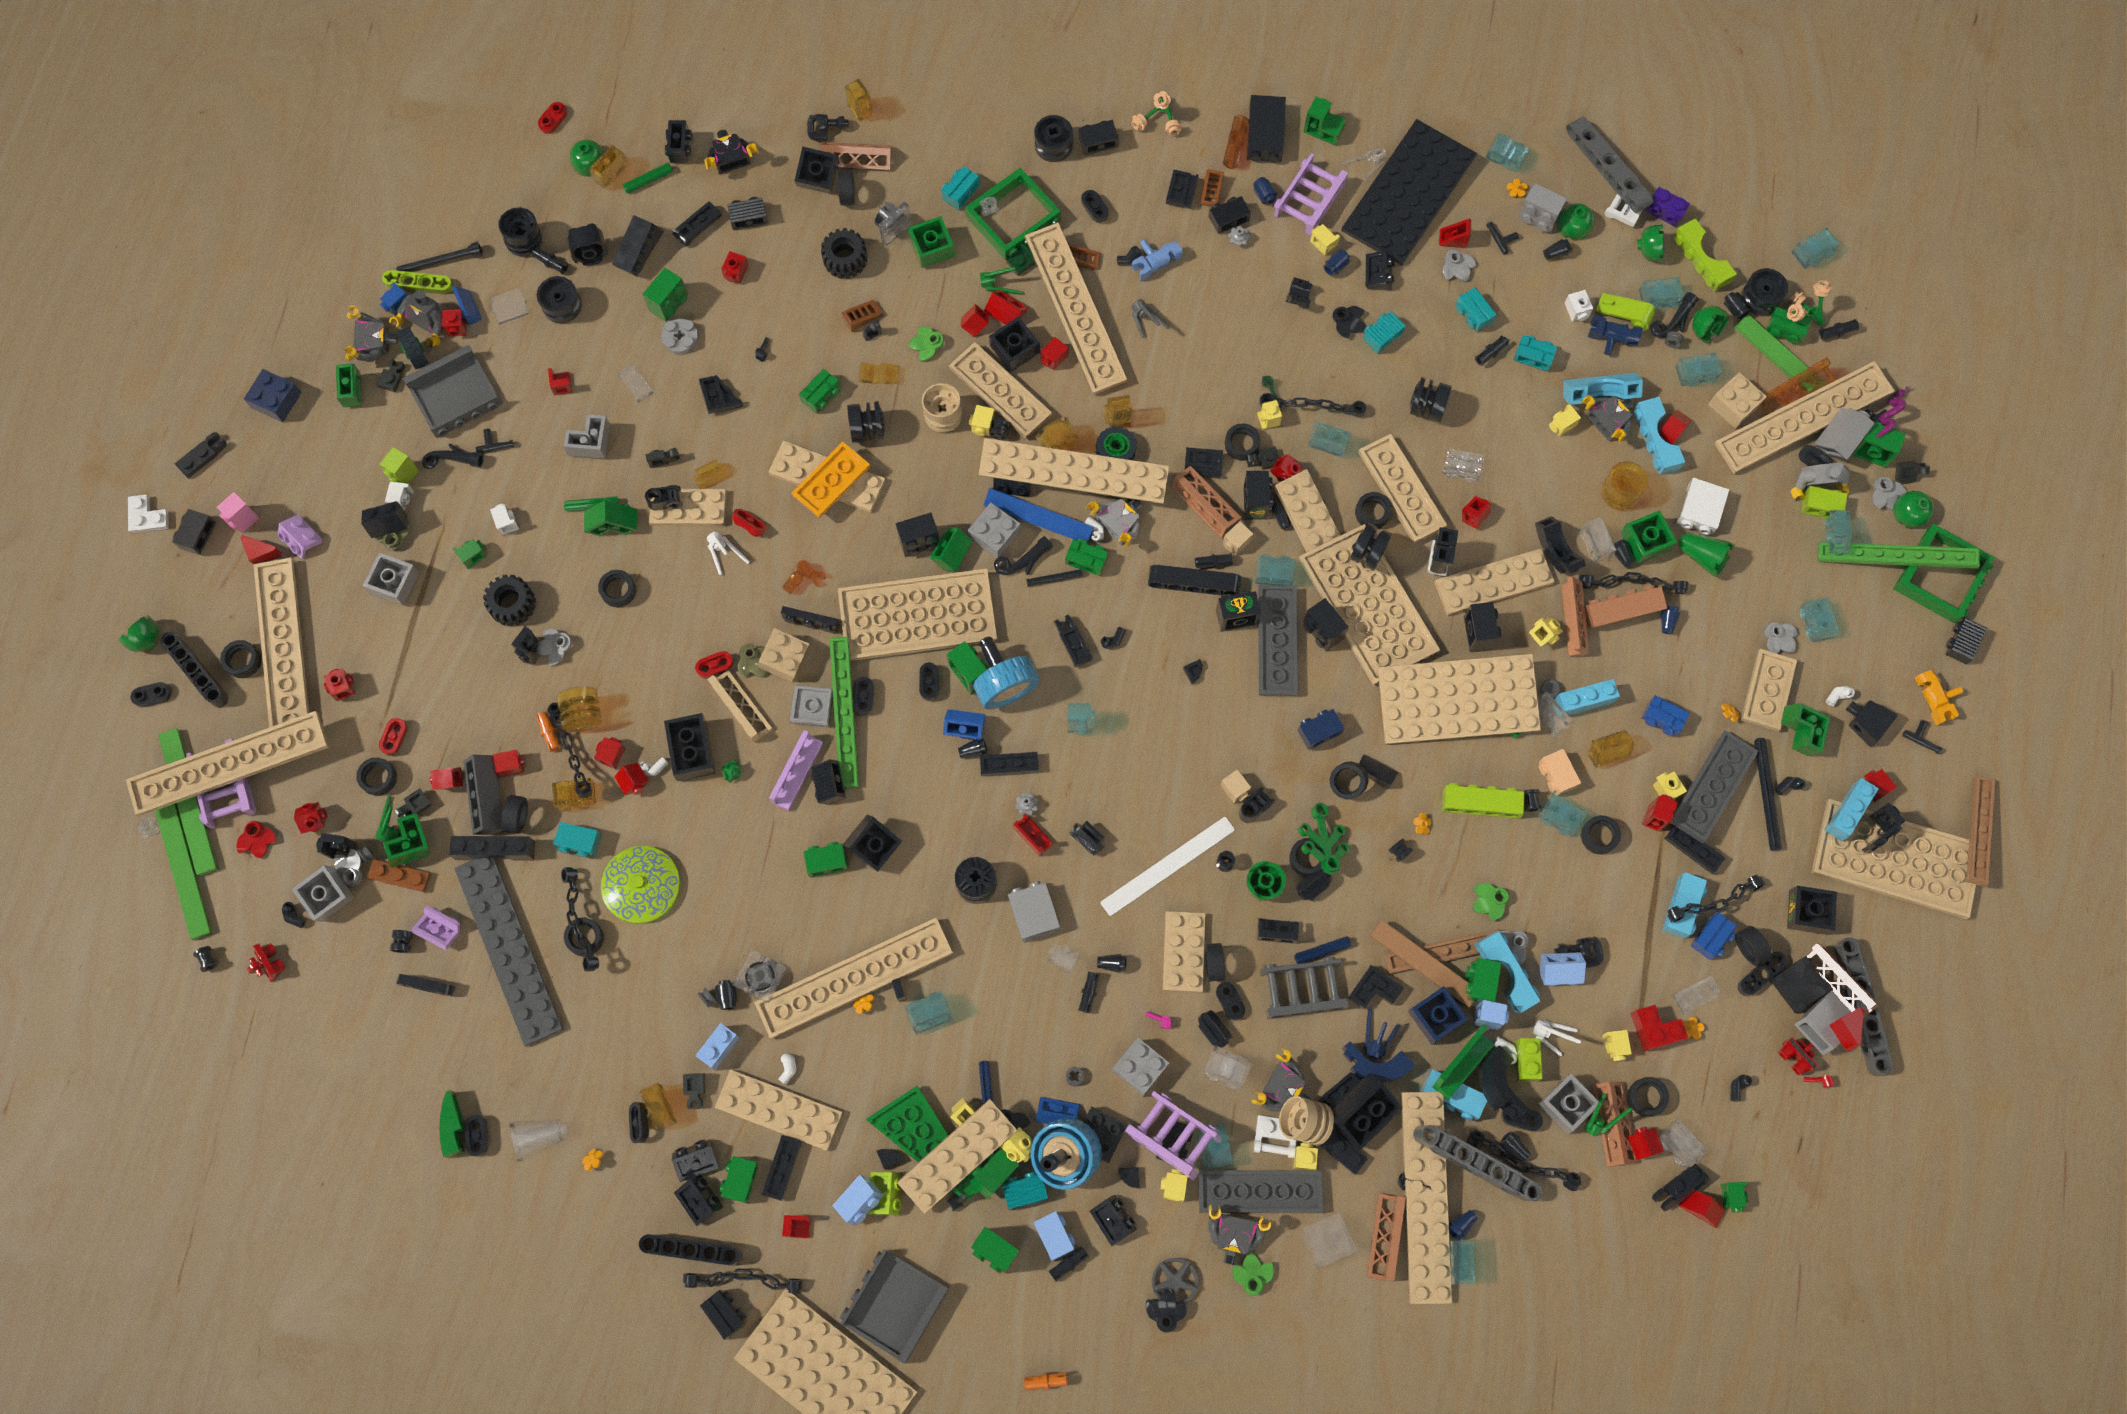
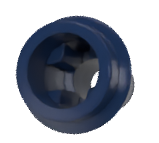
M1666 605L1667 609L1661 610L1662 633L1671 635L1675 630L1681 613L1678 607Z
M1468 1210L1449 1223V1233L1456 1240L1465 1239L1478 1220V1217L1474 1212Z

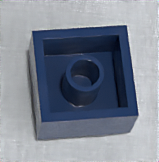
M262 369L244 397V400L252 409L283 423L302 392L295 383Z
M1445 986L1408 1011L1431 1045L1468 1020Z

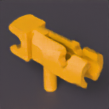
M1933 669L1914 677L1918 686L1925 687L1921 693L1932 710L1930 715L1936 725L1946 721L1944 715H1946L1948 720L1958 717L1959 714L1954 704H1950L1948 699L1963 693V689L1960 686L1949 691L1943 690L1941 680Z

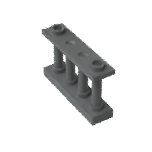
M1326 957L1323 958V961L1280 967H1276V964L1265 965L1264 969L1260 971V976H1268L1272 1002L1270 1008L1266 1010L1267 1019L1347 1009V998L1342 999L1339 996L1334 968L1341 964V959ZM1327 968L1331 993L1330 1001H1322L1319 998L1315 969ZM1307 970L1311 993L1310 1003L1302 1004V1001L1299 1000L1295 975L1297 971ZM1287 973L1292 1001L1290 1006L1282 1007V1004H1280L1275 974Z

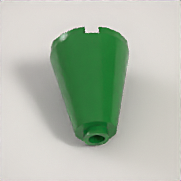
M1689 532L1686 535L1682 534L1678 541L1679 549L1714 577H1717L1722 572L1730 558L1728 551H1733L1735 544L1728 541Z

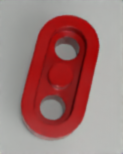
M552 103L539 118L538 126L542 133H553L565 119L567 110L563 103Z
M734 510L732 520L737 526L744 528L752 536L764 535L767 528L764 522L746 510Z
M720 651L700 659L695 665V670L698 676L707 679L712 675L715 676L731 669L733 659L728 652ZM726 660L727 663L725 665H721V661ZM705 667L709 668L707 672H703Z
M392 718L388 721L379 741L380 751L387 756L395 755L399 751L407 733L408 726L401 718ZM401 726V729L396 732V728ZM393 744V748L388 749V746Z

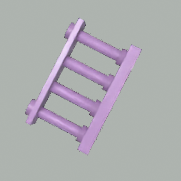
M1312 153L1308 159L1305 158L1297 176L1281 199L1278 198L1274 205L1275 217H1278L1281 211L1305 222V225H1307L1305 233L1310 236L1312 235V230L1319 225L1336 199L1348 177V172L1344 170L1339 175L1334 176L1313 164L1314 154ZM1309 170L1330 181L1332 186L1330 189H1325L1304 178ZM1299 184H1302L1322 195L1323 200L1315 202L1295 190ZM1292 197L1313 208L1314 213L1312 216H1307L1287 205V202Z
M231 738V739L225 740L224 742H225V743H228V742L233 741L234 739ZM189 752V753H186L187 757L193 755V754L190 753V752ZM248 777L236 781L232 786L208 794L205 792L197 795L201 810L199 814L200 821L211 829L215 828L213 819L239 810L249 816L257 814ZM233 793L238 794L239 801L236 804L211 812L209 801Z
M1153 1091L1151 1095L1157 1101L1153 1109L1140 1126L1135 1128L1129 1124L1125 1131L1132 1139L1194 1181L1198 1175L1194 1169V1163L1211 1139L1221 1143L1222 1139L1218 1135L1219 1131L1211 1125L1206 1127L1170 1102L1171 1099L1164 1093L1159 1095ZM1165 1106L1173 1113L1156 1137L1153 1136L1151 1139L1146 1136V1131ZM1180 1117L1189 1122L1171 1148L1165 1149L1162 1147V1141ZM1195 1128L1205 1133L1187 1159L1181 1160L1178 1158V1152Z

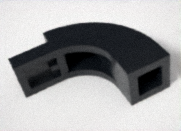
M1551 516L1535 523L1542 548L1557 571L1561 574L1565 572L1573 573L1586 566L1585 559L1575 554L1568 546L1559 520Z
M1499 1045L1488 1052L1482 1060L1479 1069V1080L1483 1094L1490 1106L1495 1111L1501 1108L1514 1121L1524 1115L1529 1108L1513 1093L1508 1085L1506 1072L1514 1059Z

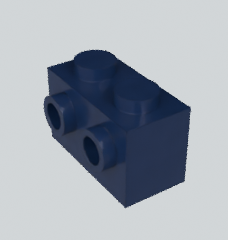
M1325 709L1319 712L1317 717L1301 721L1298 733L1307 749L1310 750L1341 735L1345 728L1334 709L1330 711Z

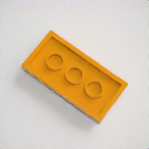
M842 442L792 492V496L820 519L870 468V464L847 444Z

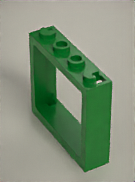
M1021 167L965 207L966 218L1005 260L1021 250L1022 244L1028 247L1025 235L1061 221V211ZM1023 184L1045 207L1049 214L1006 245L979 214Z
M1934 523L1926 529L1917 545L1930 546L1934 538L1948 547L1977 548ZM1979 549L1981 567L1958 609L1910 583L1918 566L1906 565L1893 590L1952 623H1956L1960 618L1964 619L1968 614L1969 610L1967 607L1975 601L1977 597L1975 592L1985 583L1983 578L1985 574H1989L1994 565L1991 563L1995 557Z

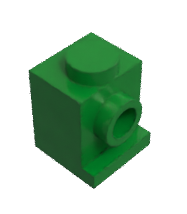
M472 539L463 543L459 549L453 548L467 569L487 557L483 552L486 548L480 540L475 541Z
M1747 1182L1721 1184L1724 1209H1731L1732 1213L1744 1212V1208L1747 1207L1746 1203H1748V1194L1744 1191V1186H1748Z

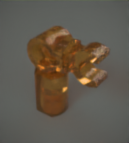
M801 560L797 564V571H793L782 585V588L789 594H792L803 581V577L810 578L813 585L819 587L820 583L815 579L817 577L825 579L826 576L821 571L816 572L815 568L808 561Z

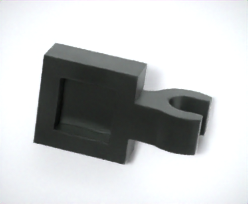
M1276 446L1260 449L1257 451V454L1248 455L1246 462L1248 467L1261 465L1262 469L1273 467L1279 458Z
M1916 461L1896 463L1895 481L1898 483L1915 481L1917 475L1930 474V466H1925L1926 463H1917Z
M421 788L404 798L406 804L397 808L395 813L399 818L408 816L411 812L418 815L432 806Z

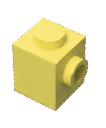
M976 405L974 415L971 414L969 419V425H971L973 433L978 436H990L989 432L992 429V421L995 418L993 408Z
M1665 772L1656 778L1658 781L1653 784L1659 796L1663 794L1668 795L1673 800L1687 792L1675 772L1670 774Z
M1301 1143V1146H1297L1293 1169L1315 1171L1318 1149L1313 1148L1312 1144Z
M1171 1170V1173L1167 1172L1166 1177H1162L1160 1189L1164 1190L1163 1199L1184 1202L1187 1176L1183 1175L1179 1170Z

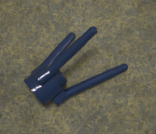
M1368 1009L1366 1038L1363 1049L1366 1050V1055L1381 1059L1382 1056H1385L1386 1050L1400 1025L1396 1024L1384 1044L1382 1039L1387 1027V1022H1384L1378 1039H1372L1370 1043L1372 1010Z

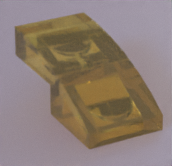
M861 362L859 382L897 384L899 365L882 362L880 365Z

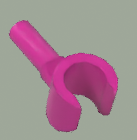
M1146 1012L1145 1016L1161 1021V1028H1172L1170 1017Z

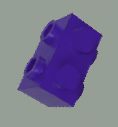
M1658 187L1652 196L1653 204L1648 206L1645 211L1677 227L1691 203L1670 193L1667 189Z

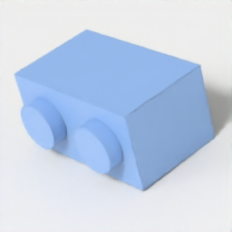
M1581 953L1541 954L1540 976L1544 985L1584 984L1586 962Z
M1482 1000L1476 1005L1473 1026L1481 1027L1484 1024L1488 1027L1487 1029L1497 1031L1504 1023L1508 1022L1509 1011H1507V1005Z
M720 1023L696 1054V1057L713 1070H716L740 1038Z
M859 1175L832 1206L846 1223L857 1226V1224L864 1221L866 1214L879 1204L884 1194L870 1178Z
M1055 1211L1034 1222L1051 1261L1074 1251L1073 1245L1076 1243L1071 1233L1066 1234L1064 1226L1067 1224L1062 1214L1057 1215Z

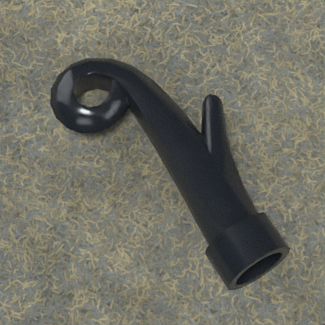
M1687 292L1667 327L1661 321H1654L1651 325V333L1655 337L1664 338L1667 337L1668 332H1673L1679 325L1680 332H1684L1687 317L1691 309L1699 301L1698 297L1691 292Z
M451 443L448 445L453 451H431L422 458V465L427 469L434 468L438 463V458L465 463L471 467L478 468L482 467L484 461L482 453L466 452Z
M1043 536L1037 541V544L1013 565H1011L1006 557L1001 556L995 560L994 568L999 574L1010 575L1027 566L1025 573L1028 575L1037 560L1044 553L1051 550L1053 546ZM1005 562L1006 569L1001 568L999 563Z

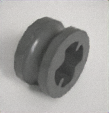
M1674 331L1668 332L1665 344L1671 348H1679L1683 335Z
M363 844V847L356 849V851L368 863L370 858H375V855L366 844Z
M706 987L702 993H697L707 1007H710L711 1002H716Z
M1077 1067L1070 1068L1066 1073L1067 1083L1073 1087L1082 1084L1084 1080L1083 1071ZM1072 1072L1074 1074L1079 1073L1081 1075L1079 1076L1080 1080L1078 1082L1076 1080H1070V1074Z

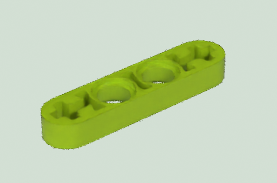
M396 270L385 271L382 275L383 283L390 289L392 288L391 284L394 282L402 290L407 291L421 290L426 293L448 294L453 290V284L447 276ZM407 278H413V282L411 284H404V281ZM430 280L429 286H422L423 281Z

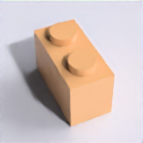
M1564 749L1547 755L1539 761V770L1543 776H1546L1548 788L1552 793L1554 792L1556 797L1576 789L1581 784Z

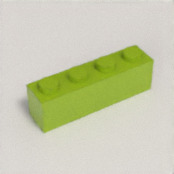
M1449 783L1444 787L1442 793V812L1520 819L1524 813V792L1518 791L1517 788L1500 790L1496 786L1479 788V785L1464 787L1458 783Z

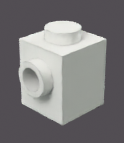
M1586 290L1569 294L1564 303L1572 322L1588 319L1593 310Z

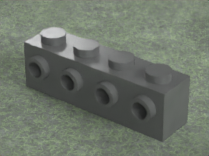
M473 754L463 761L473 835H495L502 831V803L499 797V782L497 781L493 755Z

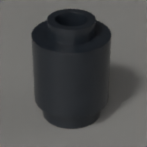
M1731 292L1724 298L1725 302L1723 304L1734 317L1741 319L1750 312L1749 304L1739 292Z
M731 980L719 981V985L715 986L717 1005L720 1006V1010L736 1008L738 1001L735 983H731Z

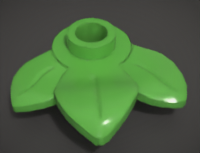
M924 326L917 329L918 336L913 337L909 342L911 349L920 351V361L932 358L935 355L936 349L941 348L944 343V337L940 332H933L930 327Z
M1489 883L1476 885L1473 889L1479 898H1477L1473 905V911L1479 914L1488 913L1492 921L1501 918L1504 914V906L1510 899L1507 890L1501 887L1494 888ZM1496 895H1501L1502 901H1498Z
M1249 1253L1245 1257L1243 1266H1233L1232 1269L1235 1281L1243 1285L1245 1292L1252 1296H1256L1263 1291L1264 1284L1271 1281L1274 1272L1273 1263L1261 1265L1253 1253ZM1251 1281L1257 1283L1256 1289L1250 1288L1249 1284Z

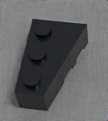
M633 215L612 265L637 277L664 231L653 223Z

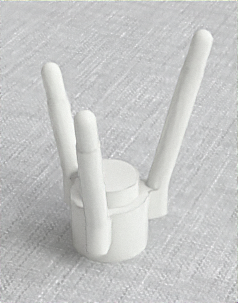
M719 531L708 535V548L711 551L719 575H722V570L715 550H721L724 555H727L728 553L724 548L726 545L747 564L750 563L728 541L726 536H722Z
M1538 1019L1532 1032L1537 1035L1536 1038H1540V1042L1559 1056H1562V1053L1544 1037L1549 1038L1552 1033L1581 1044V1040L1554 1030L1553 1027L1572 1032H1578V1029L1549 1022L1545 1019L1543 1021Z

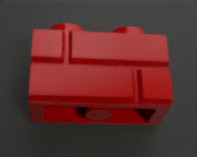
M1668 795L1658 796L1648 805L1642 822L1643 826L1655 831H1661L1672 821L1677 802Z

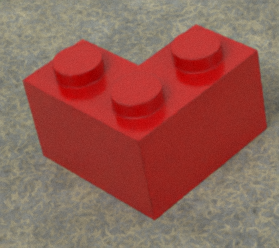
M1656 1005L1641 1008L1630 1013L1644 1052L1681 1042L1688 1038L1682 1019L1662 1024Z

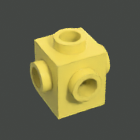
M1549 617L1547 619H1539L1529 633L1542 647L1547 644L1553 645L1557 642L1563 630L1560 628L1561 626L1557 620Z
M1019 1127L999 1148L1006 1152L1007 1157L1011 1161H1015L1018 1164L1022 1160L1026 1162L1031 1157L1033 1140Z

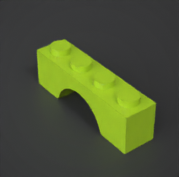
M1695 218L1678 227L1673 238L1675 243L1684 251L1686 258L1693 263L1696 271L1705 279L1706 285L1713 292H1716L1732 283L1737 273L1727 260H1715L1705 254L1701 246V240L1706 232Z

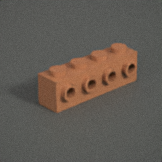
M1654 585L1643 587L1644 591L1637 593L1636 589L1626 591V596L1619 597L1618 594L1607 596L1606 601L1601 602L1600 598L1589 601V605L1585 606L1588 627L1593 628L1667 609L1662 587L1655 588Z

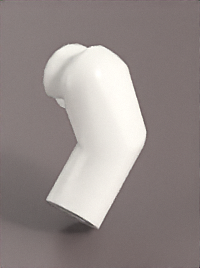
M1089 516L1085 523L1094 526L1092 539L1100 542L1104 538V527Z
M1848 686L1835 687L1825 702L1829 706H1834L1838 699L1852 698L1855 691Z
M661 757L655 764L641 762L639 765L645 775L656 776L668 765V762Z
M1497 1037L1494 1041V1046L1500 1045L1514 1059L1511 1064H1515L1517 1062L1515 1046Z
M788 1053L783 1054L781 1057L784 1072L778 1078L785 1085H787L797 1070L795 1058Z

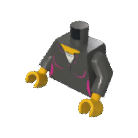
M421 290L408 295L400 304L397 310L398 314L390 318V324L396 320V327L403 325V316H405V319L433 334L432 337L426 339V345L432 344V348L439 346L441 340L438 335H441L443 327L442 313L438 303L426 296L425 292Z
M349 306L348 310L353 311L354 314L348 312L347 317L349 319L358 318V320H355L354 346L346 347L345 352L351 354H346L345 358L349 361L355 357L357 360L373 362L383 355H387L389 344H398L399 342L397 334L389 333L386 325L380 320L363 312L359 313L356 306Z
M1587 395L1581 401V403L1587 405L1585 407L1586 410L1591 408L1586 416L1587 419L1609 442L1616 437L1619 439L1618 442L1621 443L1624 437L1628 435L1631 426L1629 419L1632 416L1629 410L1634 406L1630 399H1625L1621 402L1615 396L1609 399L1607 397L1593 398Z
M1281 1048L1284 1051L1282 1057L1276 1054V1058L1281 1061L1263 1092H1254L1258 1095V1100H1252L1253 1104H1259L1269 1111H1281L1284 1103L1293 1096H1300L1310 1100L1312 1098L1302 1092L1306 1084L1304 1075L1298 1064L1291 1057L1290 1051Z
M1209 1205L1208 1231L1211 1240L1217 1245V1249L1225 1251L1223 1263L1235 1266L1238 1254L1247 1255V1253L1253 1252L1262 1243L1267 1230L1271 1227L1272 1219H1270L1268 1224L1262 1222L1264 1216H1261L1258 1224V1222L1221 1214L1220 1205L1218 1206V1211L1214 1212L1212 1211V1205Z

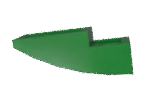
M448 1090L445 1092L442 1102L439 1135L443 1157L452 1158L464 1153L459 1133L465 1131V1123L456 1093Z

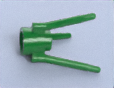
M1015 267L980 273L981 287H986L987 291H997L1000 289L1006 293L1023 294V291L992 286V284H996L995 275L1013 271Z
M390 796L386 799L380 824L375 838L384 842L396 839L400 833L399 828L393 832L394 828L387 825L393 806H389Z
M1603 1093L1584 1128L1592 1136H1599L1600 1133L1605 1135L1612 1126L1628 1115L1633 1109L1629 1107L1605 1126L1604 1118L1598 1115L1606 1098V1094Z

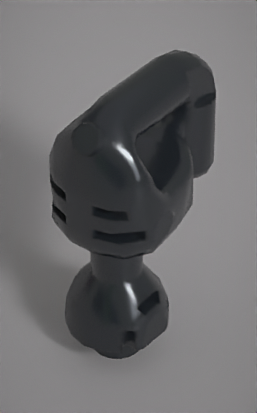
M827 114L810 115L807 121L808 137L814 141H827L828 126H836L841 130H845V127H849V119H845V116L828 119ZM814 122L819 124L817 134L814 133Z
M1597 937L1577 939L1576 944L1570 946L1561 943L1557 945L1558 948H1554V953H1581L1586 962V968L1598 966L1604 960L1602 946ZM1591 945H1593L1596 958L1591 957Z

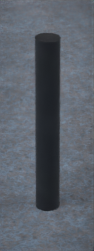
M1082 569L1026 579L1027 587L1082 577L1083 574Z

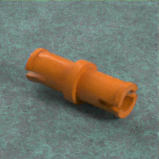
M548 712L536 715L541 728L540 734L545 738L549 752L561 748L555 734L556 729L552 727Z
M1066 1372L1056 1374L1043 1373L1040 1376L1024 1377L1025 1390L1041 1388L1049 1390V1387L1068 1386Z

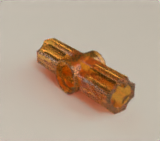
M1244 115L1234 116L1228 137L1223 165L1230 169L1238 168L1249 123V119Z

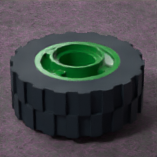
M410 327L396 333L401 342L400 346L407 359H410L415 370L429 364L424 355L425 351L418 338L414 336Z
M1120 426L1106 428L1097 438L1095 453L1100 456L1134 460L1137 449L1136 438L1126 428L1124 429ZM1113 446H1118L1120 449L1116 450V449H1113L1112 447H1113Z

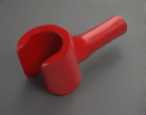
M1830 1075L1803 1077L1804 1082H1822L1823 1088L1835 1085Z

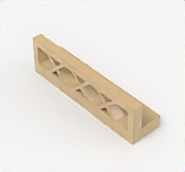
M729 670L717 678L712 675L707 679L753 743L773 730ZM727 677L732 681L730 689L723 688L720 684ZM733 693H739L743 696L741 703H735L732 700ZM744 707L753 709L752 718L743 715ZM761 722L766 728L757 733L754 729V723Z

